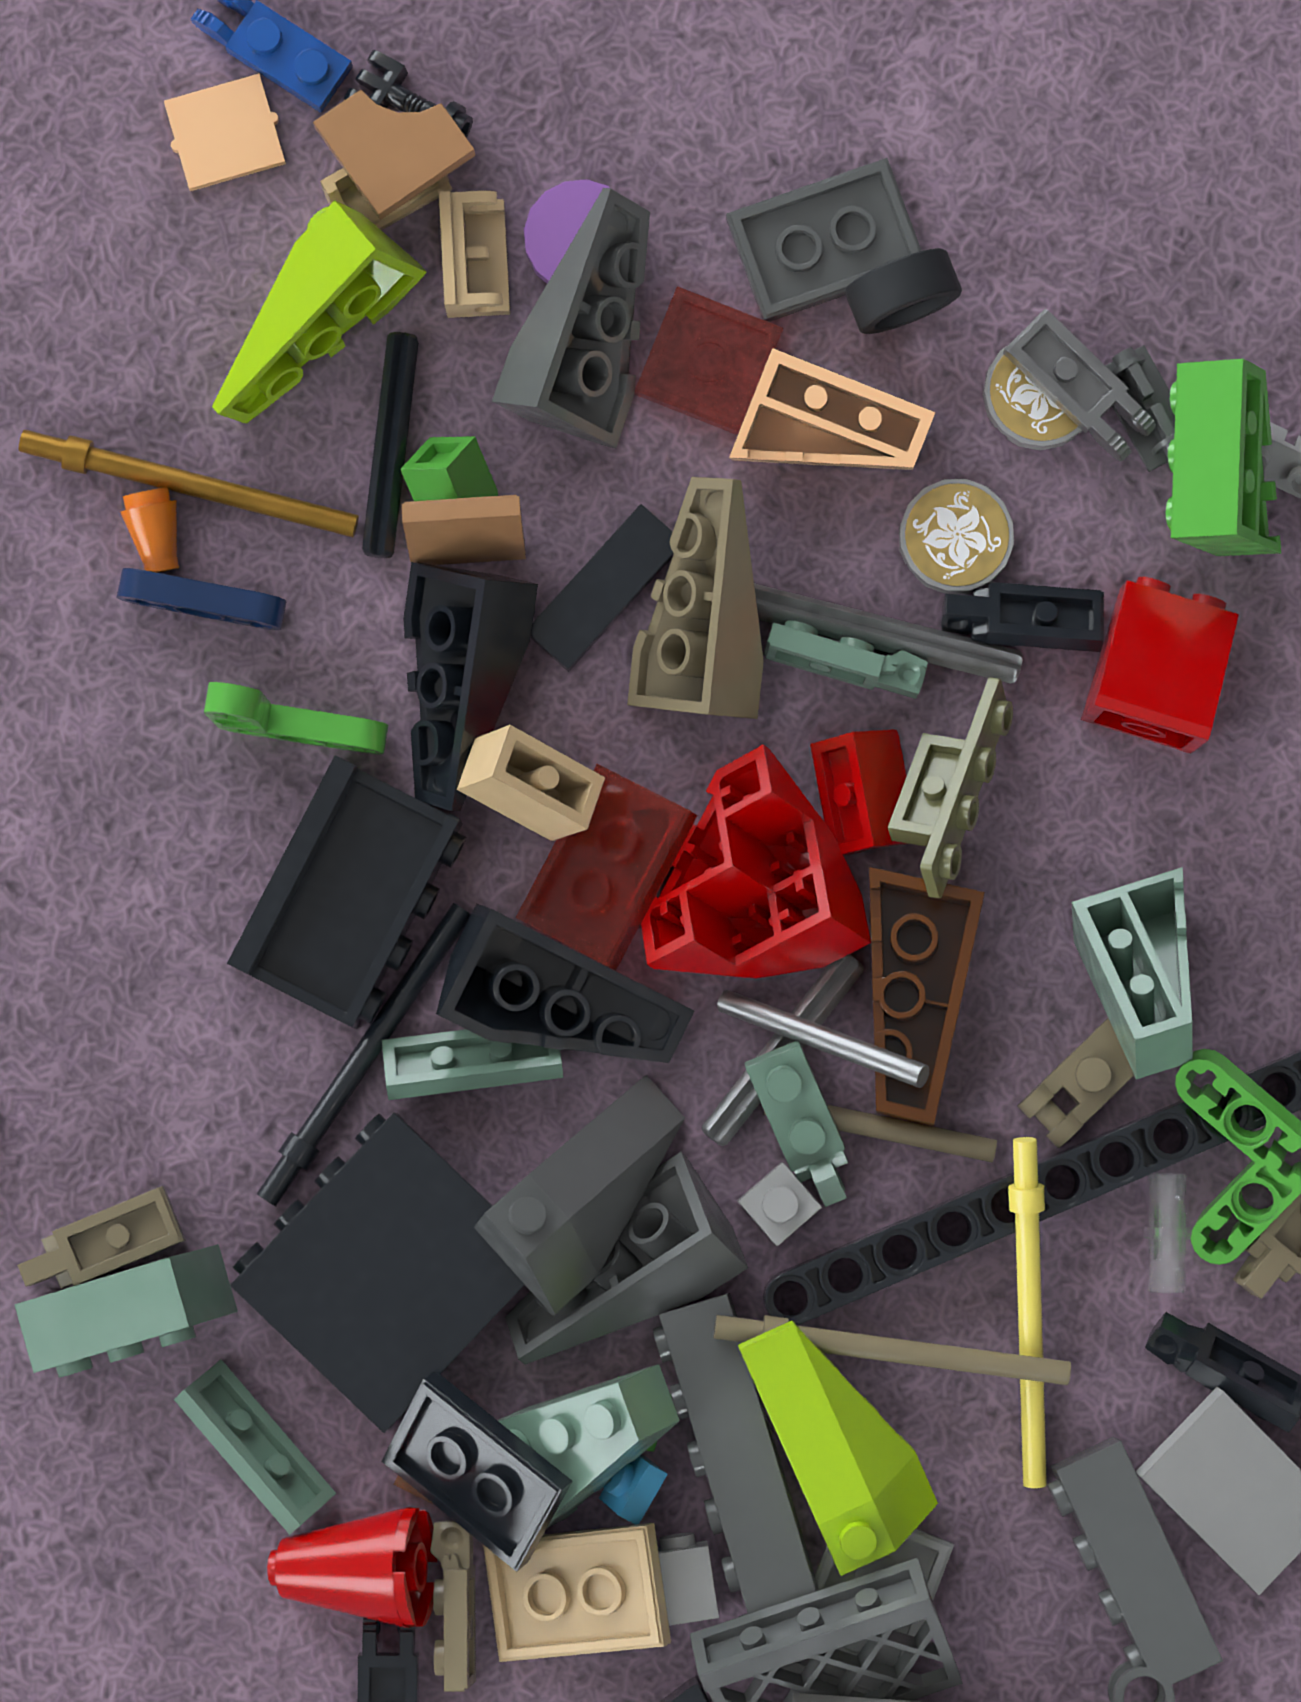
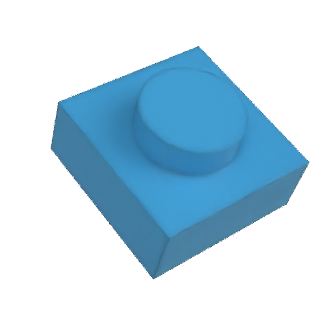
M641 1454L610 1478L611 1481L604 1486L599 1499L617 1515L637 1525L642 1520L668 1474L649 1458Z

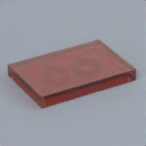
M596 764L593 771L605 777L588 829L556 840L515 918L616 971L698 815Z

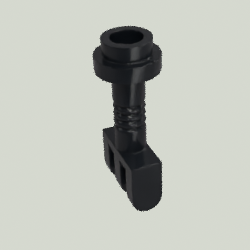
M372 50L367 61L374 68L384 72L383 76L380 78L365 69H361L355 78L360 85L372 91L369 98L377 105L385 108L391 105L402 112H422L437 105L401 86L408 75L405 65L377 50ZM349 88L344 96V100L358 91ZM455 101L450 102L445 109L467 138L472 128L473 118L466 114L464 106Z

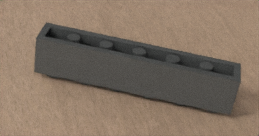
M728 1293L659 1314L662 1326L653 1328V1333L662 1362L672 1360L679 1383L670 1385L677 1415L680 1420L689 1417L696 1440L687 1443L696 1477L707 1475L713 1498L704 1500L712 1532L714 1535L724 1532L730 1556L721 1558L727 1584L731 1593L741 1590L747 1614L819 1591L763 1401L738 1347L743 1342L713 1339L716 1315L737 1317L731 1294Z

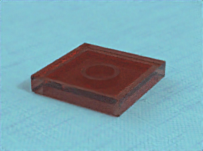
M677 286L635 388V395L738 435L772 348H777L783 328Z

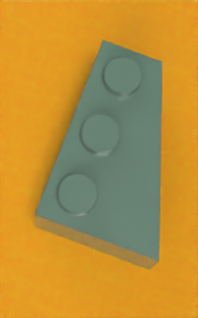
M1183 867L1073 901L1074 944L1136 1080L1181 1066L1193 1059L1192 1009Z
M657 1364L526 1407L498 1421L573 1481L547 1527L549 1528L573 1514L582 1502L593 1493L602 1489L611 1481V1477L626 1464L638 1458L680 1420L660 1365Z

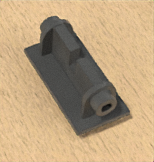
M1145 345L1135 350L1132 347L1123 350L1112 358L1113 362L1105 366L1128 387L1127 393L1155 421L1156 428L1148 436L1142 435L1128 424L1114 405L1112 406L1148 472L1168 462V447L1171 440L1174 439L1175 415L1170 405V390Z

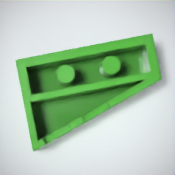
M1245 359L1177 363V380L1172 384L1170 390V405L1175 415L1174 439L1171 440L1168 447V463L1173 473L1172 497L1168 499L1166 504V522L1171 530V538L1215 556L1282 553L1280 535L1269 536L1266 501L1277 499L1275 481H1264L1262 446L1272 444L1266 370Z

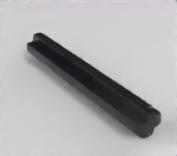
M391 332L387 336L362 544L364 554L374 558H391L395 549L403 481L400 469L405 464L419 345L417 337L406 332Z

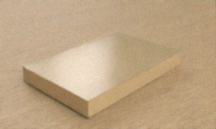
M654 1523L544 1534L528 1563L517 1572L483 1545L499 1662L664 1647L671 1643Z

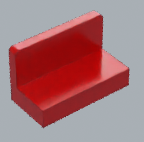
M897 730L854 731L811 743L810 747L824 822L833 833L842 855L848 856L879 847L908 845V843L892 841L888 831V825L907 777Z

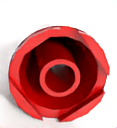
M409 1506L285 1537L279 1542L277 1550H272L269 1554L267 1564L269 1583L271 1586H277L279 1595L285 1599L405 1628L423 1627L427 1624L434 1605L435 1582H426L428 1562L437 1563V1558L430 1552L434 1530L430 1514L426 1510Z

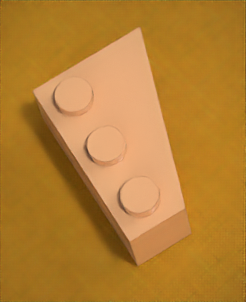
M772 348L729 458L732 461L913 470L936 412Z

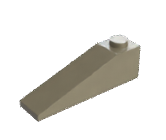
M691 477L669 541L674 552L665 580L656 579L651 598L656 600L657 604L648 630L639 629L633 647L627 705L706 715L758 719L764 660L742 482L737 479Z

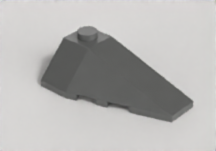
M645 1075L495 1203L474 1226L478 1233L553 1316L599 1275L685 1117L653 1081Z

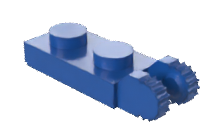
M217 0L225 7L231 8L245 17L235 32L212 13L197 8L191 17L192 23L197 28L224 45L227 53L320 113L323 112L353 68L351 60L258 0L255 3L251 0Z

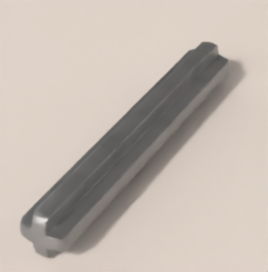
M850 954L829 964L790 1014L822 1025L863 973L864 967ZM775 1033L757 1057L792 1043L795 1040ZM746 1070L702 1125L704 1134L720 1146H725L731 1141L760 1104L758 1095Z

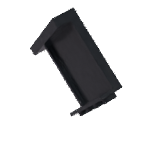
M395 1112L387 1120L380 1113L377 1114L355 1138L362 1145L346 1163L338 1156L322 1171L314 1181L321 1190L306 1205L297 1199L273 1224L281 1232L265 1249L256 1242L236 1262L233 1269L240 1275L230 1285L383 1433L409 1408L423 1379L433 1371L441 1374L525 1285L474 1228L484 1213L493 1205Z

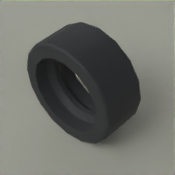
M934 248L903 256L870 270L846 287L845 295L860 333L875 334L904 326L935 313L960 296L962 288L947 250Z

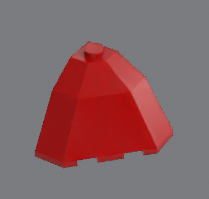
M765 745L759 746L716 770L706 789V792L712 795L711 800L697 826L688 823L668 861V864L674 867L672 874L659 898L651 895L640 915L647 965L657 970L758 979L822 968L871 943L861 891L833 833L773 752Z

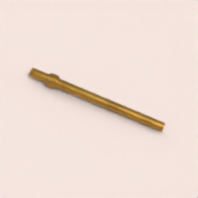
M24 429L19 441V452L61 462V467L65 470L86 474L88 470L158 488L168 487L170 491L349 537H354L359 515L95 448L93 441L70 435L67 440Z

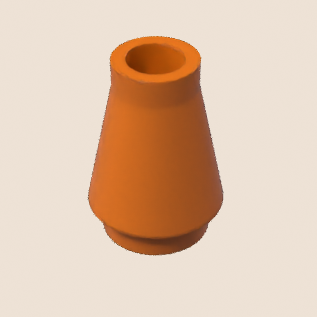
M168 487L123 496L125 510L120 513L143 562L144 570L159 573L178 569L177 500L171 501Z

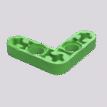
M222 682L208 683L204 714L222 730L367 754H384L389 726L386 723L353 716L271 704L260 690Z
M1201 1049L1194 1051L1193 1059L1181 1065L1176 1074L1175 1086L1178 1095L1187 1105L1252 1160L1201 1212L1192 1229L1191 1243L1195 1252L1205 1261L1220 1265L1235 1260L1301 1194V1162L1290 1166L1284 1161L1288 1151L1293 1153L1301 1148V1121L1224 1055L1215 1050ZM1207 1070L1212 1071L1216 1075L1212 1085L1206 1084L1199 1088L1194 1084L1193 1081L1197 1073L1203 1074ZM1232 1087L1237 1092L1231 1096L1225 1109H1221L1218 1103L1222 1095L1226 1097L1229 1089ZM1243 1105L1255 1106L1265 1115L1266 1126L1258 1131L1245 1130L1236 1122L1234 1110ZM1279 1127L1282 1133L1278 1141L1274 1139L1270 1148L1264 1146L1263 1144L1268 1142L1275 1128ZM1247 1184H1262L1272 1193L1273 1204L1268 1208H1253L1243 1199L1242 1188ZM1233 1213L1239 1221L1234 1225L1228 1240L1222 1238L1217 1243L1212 1241L1208 1237L1211 1230L1220 1229Z

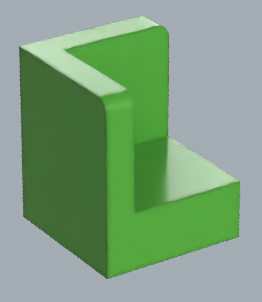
M475 436L429 437L400 469L414 501L498 496L497 487Z

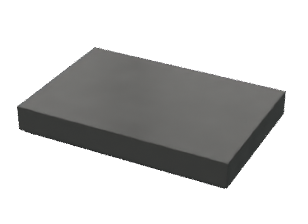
M888 158L726 214L727 224L764 324L845 296L846 287L858 277L885 263L922 251Z

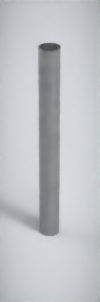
M730 990L723 991L718 999L717 1009L719 1012L918 1088H921L928 1079L929 1066Z

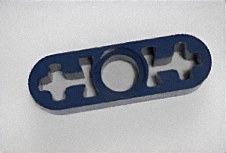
M133 568L122 569L116 598L136 605L267 630H281L287 603L285 599L270 594Z

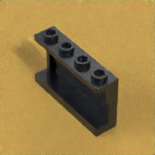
M335 755L227 964L356 1030L362 1020L371 1024L386 996V992L379 989V986L388 968L398 971L413 944V940L405 936L415 916L422 919L427 917L438 896L440 888L432 885L441 865L444 864L451 868L463 848L467 837L458 833L463 825L461 819L452 814L448 815L359 770L356 765Z

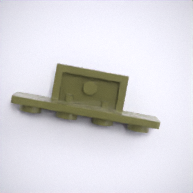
M988 678L966 740L926 733L922 734L888 825L892 841L926 846L920 870L929 897L941 899L948 879L954 880L958 875L962 859L960 845L966 830L972 831L976 825L979 814L978 795L983 782L989 783L994 775L996 766L995 748L1000 735L1006 736L1012 724L1013 704L1011 701L1006 700L1002 680L999 678Z

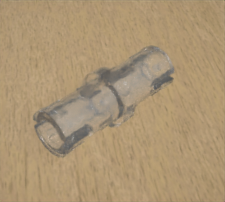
M1157 1172L1149 1175V1225L1144 1226V1238L1149 1239V1292H1186L1185 1253L1186 1240L1191 1239V1227L1186 1226L1185 1194L1187 1174Z

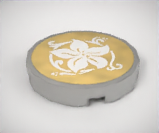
M1005 348L1000 350L988 368L982 394L987 417L994 427H997L1003 435L1007 436L1006 439L1017 446L1040 451L1063 446L1081 433L1082 430L1003 354Z
M944 479L923 488L908 504L899 527V551L909 570L925 587L944 594H969L974 589H980L989 584L1005 568L1014 546L1013 521L1005 503L987 486L968 479Z

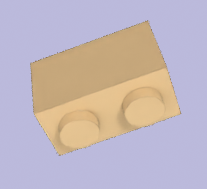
M508 725L475 738L457 790L553 841L588 829L605 777L514 726Z

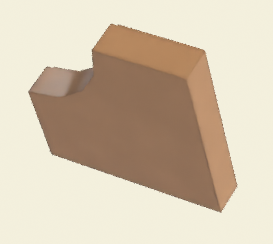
M359 90L313 121L317 132L380 220L476 156L474 148L442 103L422 112L398 113L377 105L362 90Z

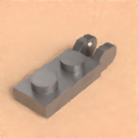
M1044 309L1004 349L1003 354L1084 433L1089 431L1095 441L1116 460L1123 461L1131 453V449L1125 439L1101 418L1113 405L1128 424L1142 435L1148 436L1156 428L1155 421L1127 393L1128 387L1048 310Z

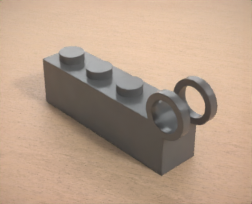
M1113 1436L1051 1465L1050 1467L1056 1480L1048 1483L1047 1486L1061 1516L1064 1517L1072 1513L1081 1535L1072 1538L1086 1570L1090 1571L1097 1568L1107 1588L1097 1594L1112 1626L1122 1622L1132 1643L1123 1648L1128 1661L1120 1664L1109 1678L1107 1691L1110 1702H1124V1692L1127 1685L1135 1678L1143 1676L1156 1680L1158 1691L1154 1702H1175L1173 1684L1222 1662L1223 1659L1121 1440Z

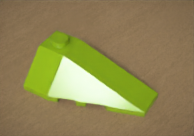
M334 200L328 207L319 210L313 215L307 225V230L294 243L212 405L213 409L218 415L247 424L301 381L303 377V369L301 367L309 360L320 358L325 354H328L330 357L337 354L346 347L341 339V336L364 317H367L372 325H374L398 304L427 271L362 213Z
M789 1321L739 1344V1350L840 1575L843 1576L895 1552L938 1504L914 1448L883 1419L878 1410L847 1381L839 1369L793 1321Z

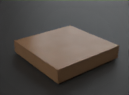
M503 495L410 501L401 504L402 524L410 562L444 565L526 559L520 496Z

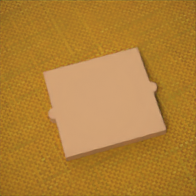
M260 74L164 100L175 138L171 142V148L175 153H179L190 191L286 164L275 128L279 118L275 112L270 111Z

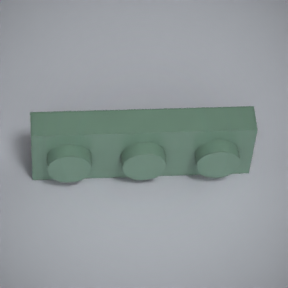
M467 1029L381 1040L388 1100L563 1078L559 1049L512 1042L489 1041Z
M222 1360L218 1361L174 1399L289 1535L336 1494Z

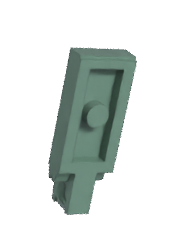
M786 621L785 625L773 623L763 653L766 656L765 659L870 690L876 687L913 699L917 698L921 690L928 662L904 650L892 656H884L874 653V647L871 644L856 638L842 637L840 642L817 636L819 631L806 623L798 621Z
M794 1041L746 1061V1071L791 1172H795L800 1183L813 1178L825 1207L846 1199L845 1187L837 1171V1167L848 1163L844 1152L845 1144L801 1043Z

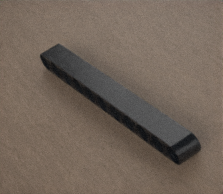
M1301 1049L1245 1073L1261 1088L1263 1081L1270 1074L1280 1076L1288 1088L1287 1098L1281 1105L1290 1113L1301 1110ZM1231 1087L1224 1098L1229 1101L1231 1096L1237 1091ZM1181 1100L1038 1161V1183L1044 1185L1045 1210L1039 1213V1222L1229 1140ZM1243 1105L1234 1110L1236 1122L1245 1130L1253 1131L1266 1125L1265 1115L1255 1106ZM1165 1119L1174 1122L1181 1132V1142L1178 1148L1171 1153H1164L1158 1149L1153 1138L1154 1129L1157 1124ZM1112 1142L1121 1145L1128 1156L1127 1167L1118 1176H1110L1105 1173L1099 1162L1100 1152L1104 1146ZM1058 1165L1069 1169L1075 1181L1071 1194L1064 1199L1052 1197L1046 1190L1045 1185L1046 1175L1053 1167ZM1014 1172L777 1273L769 1279L764 1287L763 1301L766 1310L770 1316L788 1318L789 1321H793L796 1325L802 1324L1015 1233V1219L1003 1223L995 1218L991 1210V1201L995 1193L1014 1184ZM955 1211L966 1220L968 1227L967 1235L957 1245L949 1246L938 1237L937 1223L941 1216L947 1212ZM901 1234L909 1238L913 1244L914 1254L908 1265L895 1269L886 1264L883 1259L882 1250L887 1239ZM850 1258L859 1267V1282L849 1291H836L828 1280L829 1268L838 1259ZM788 1281L800 1283L805 1289L807 1296L802 1310L791 1315L779 1312L773 1300L777 1287Z

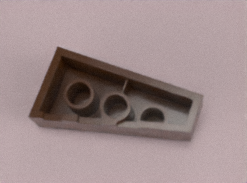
M869 867L874 1045L929 1066L928 1079L921 1088L875 1071L876 1113L934 1126L985 892L946 884L941 899L929 897L922 878Z

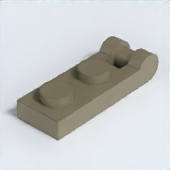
M1109 1018L1105 1019L1017 1105L1029 1119L1035 1116L1049 1130L1046 1137L1057 1148L1064 1145L1084 1123L1134 1076ZM1061 1088L1077 1103L1066 1115L1051 1100Z

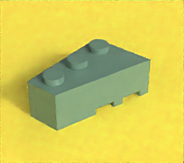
M219 1244L161 1259L14 1304L33 1373L56 1367L59 1378L93 1368L90 1356L107 1352L110 1363L144 1353L141 1341L159 1336L161 1347L169 1346L195 1338L194 1325L238 1312Z

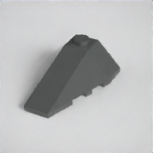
M611 188L602 189L512 343L492 402L531 422L610 448L617 447L635 392L636 375L628 373L631 340H639L641 321L633 320L636 287L644 282L650 211Z
M679 1152L657 1168L599 1275L554 1316L530 1291L505 1318L518 1360L526 1365L700 1300L748 1269L732 1225L688 1158L682 1152Z

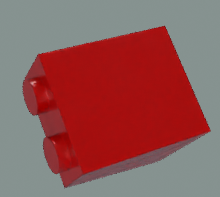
M1138 577L1136 583L1127 580L1119 590L1081 720L1191 754L1209 740L1239 614L1225 610L1227 603L1216 597L1205 594H1193L1191 600L1171 594V586L1157 579Z

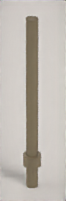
M716 1315L713 1339L745 1342L789 1322V1319L764 1315L763 1321ZM798 1326L826 1354L1068 1385L1071 1375L1070 1361Z

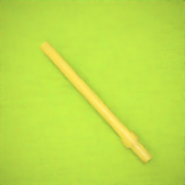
M1019 1137L1013 1139L1014 1184L1008 1186L1009 1211L1015 1213L1019 1355L1043 1358L1039 1213L1045 1210L1044 1185L1038 1183L1037 1139ZM1020 1379L1023 1486L1027 1488H1042L1047 1485L1044 1382Z

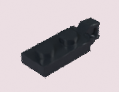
M989 582L988 588L974 589L972 596L945 594L942 605L941 631L965 635L971 634V640L985 641V644L1101 652L1104 643V592L1102 590Z
M1165 1312L1151 1330L1145 1348L1167 1365L1173 1364L1180 1372H1185L1186 1375L1210 1390H1214L1216 1387L1220 1388L1238 1405L1288 1433L1299 1421L1301 1414L1300 1374L1210 1323H1207L1203 1329L1189 1325Z

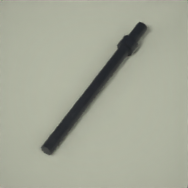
M455 903L451 905L298 1133L294 1134L291 1132L278 1152L282 1154V1157L257 1192V1195L276 1207L302 1168L306 1171L309 1169L320 1153L316 1148L381 1052V1040L389 1039L466 926L471 915L469 912Z

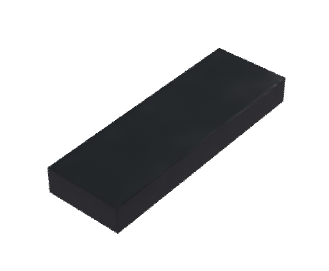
M640 504L532 623L530 638L569 672L672 559L674 552L669 541L673 531Z

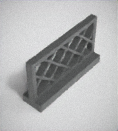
M918 1558L690 1633L698 1677L704 1691L709 1692L713 1702H772L759 1698L769 1682L791 1688L783 1702H792L793 1693L912 1701L963 1684ZM926 1619L915 1636L894 1630ZM868 1639L858 1655L837 1649ZM883 1644L905 1650L894 1666L873 1660ZM920 1655L941 1661L944 1666L922 1675L910 1672V1669ZM811 1658L801 1674L780 1668ZM826 1663L847 1669L838 1685L816 1679ZM863 1674L884 1680L879 1689L865 1694L853 1690ZM754 1677L745 1693L723 1687Z

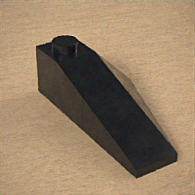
M411 562L403 622L404 638L415 639L417 671L407 673L408 692H417L420 705V721L415 723L411 729L414 793L416 799L450 811H461L467 795L458 791L457 787L475 738L494 730L530 642L538 584L502 575Z
M476 903L450 956L436 1014L489 1041L512 1042L551 1049H568L600 1053L607 1056L669 1063L695 1011L493 909Z

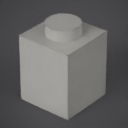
M780 1162L737 1200L775 1246L780 1245L822 1208L783 1162Z
M693 1532L660 1537L658 1553L669 1626L719 1618L708 1541L696 1542Z

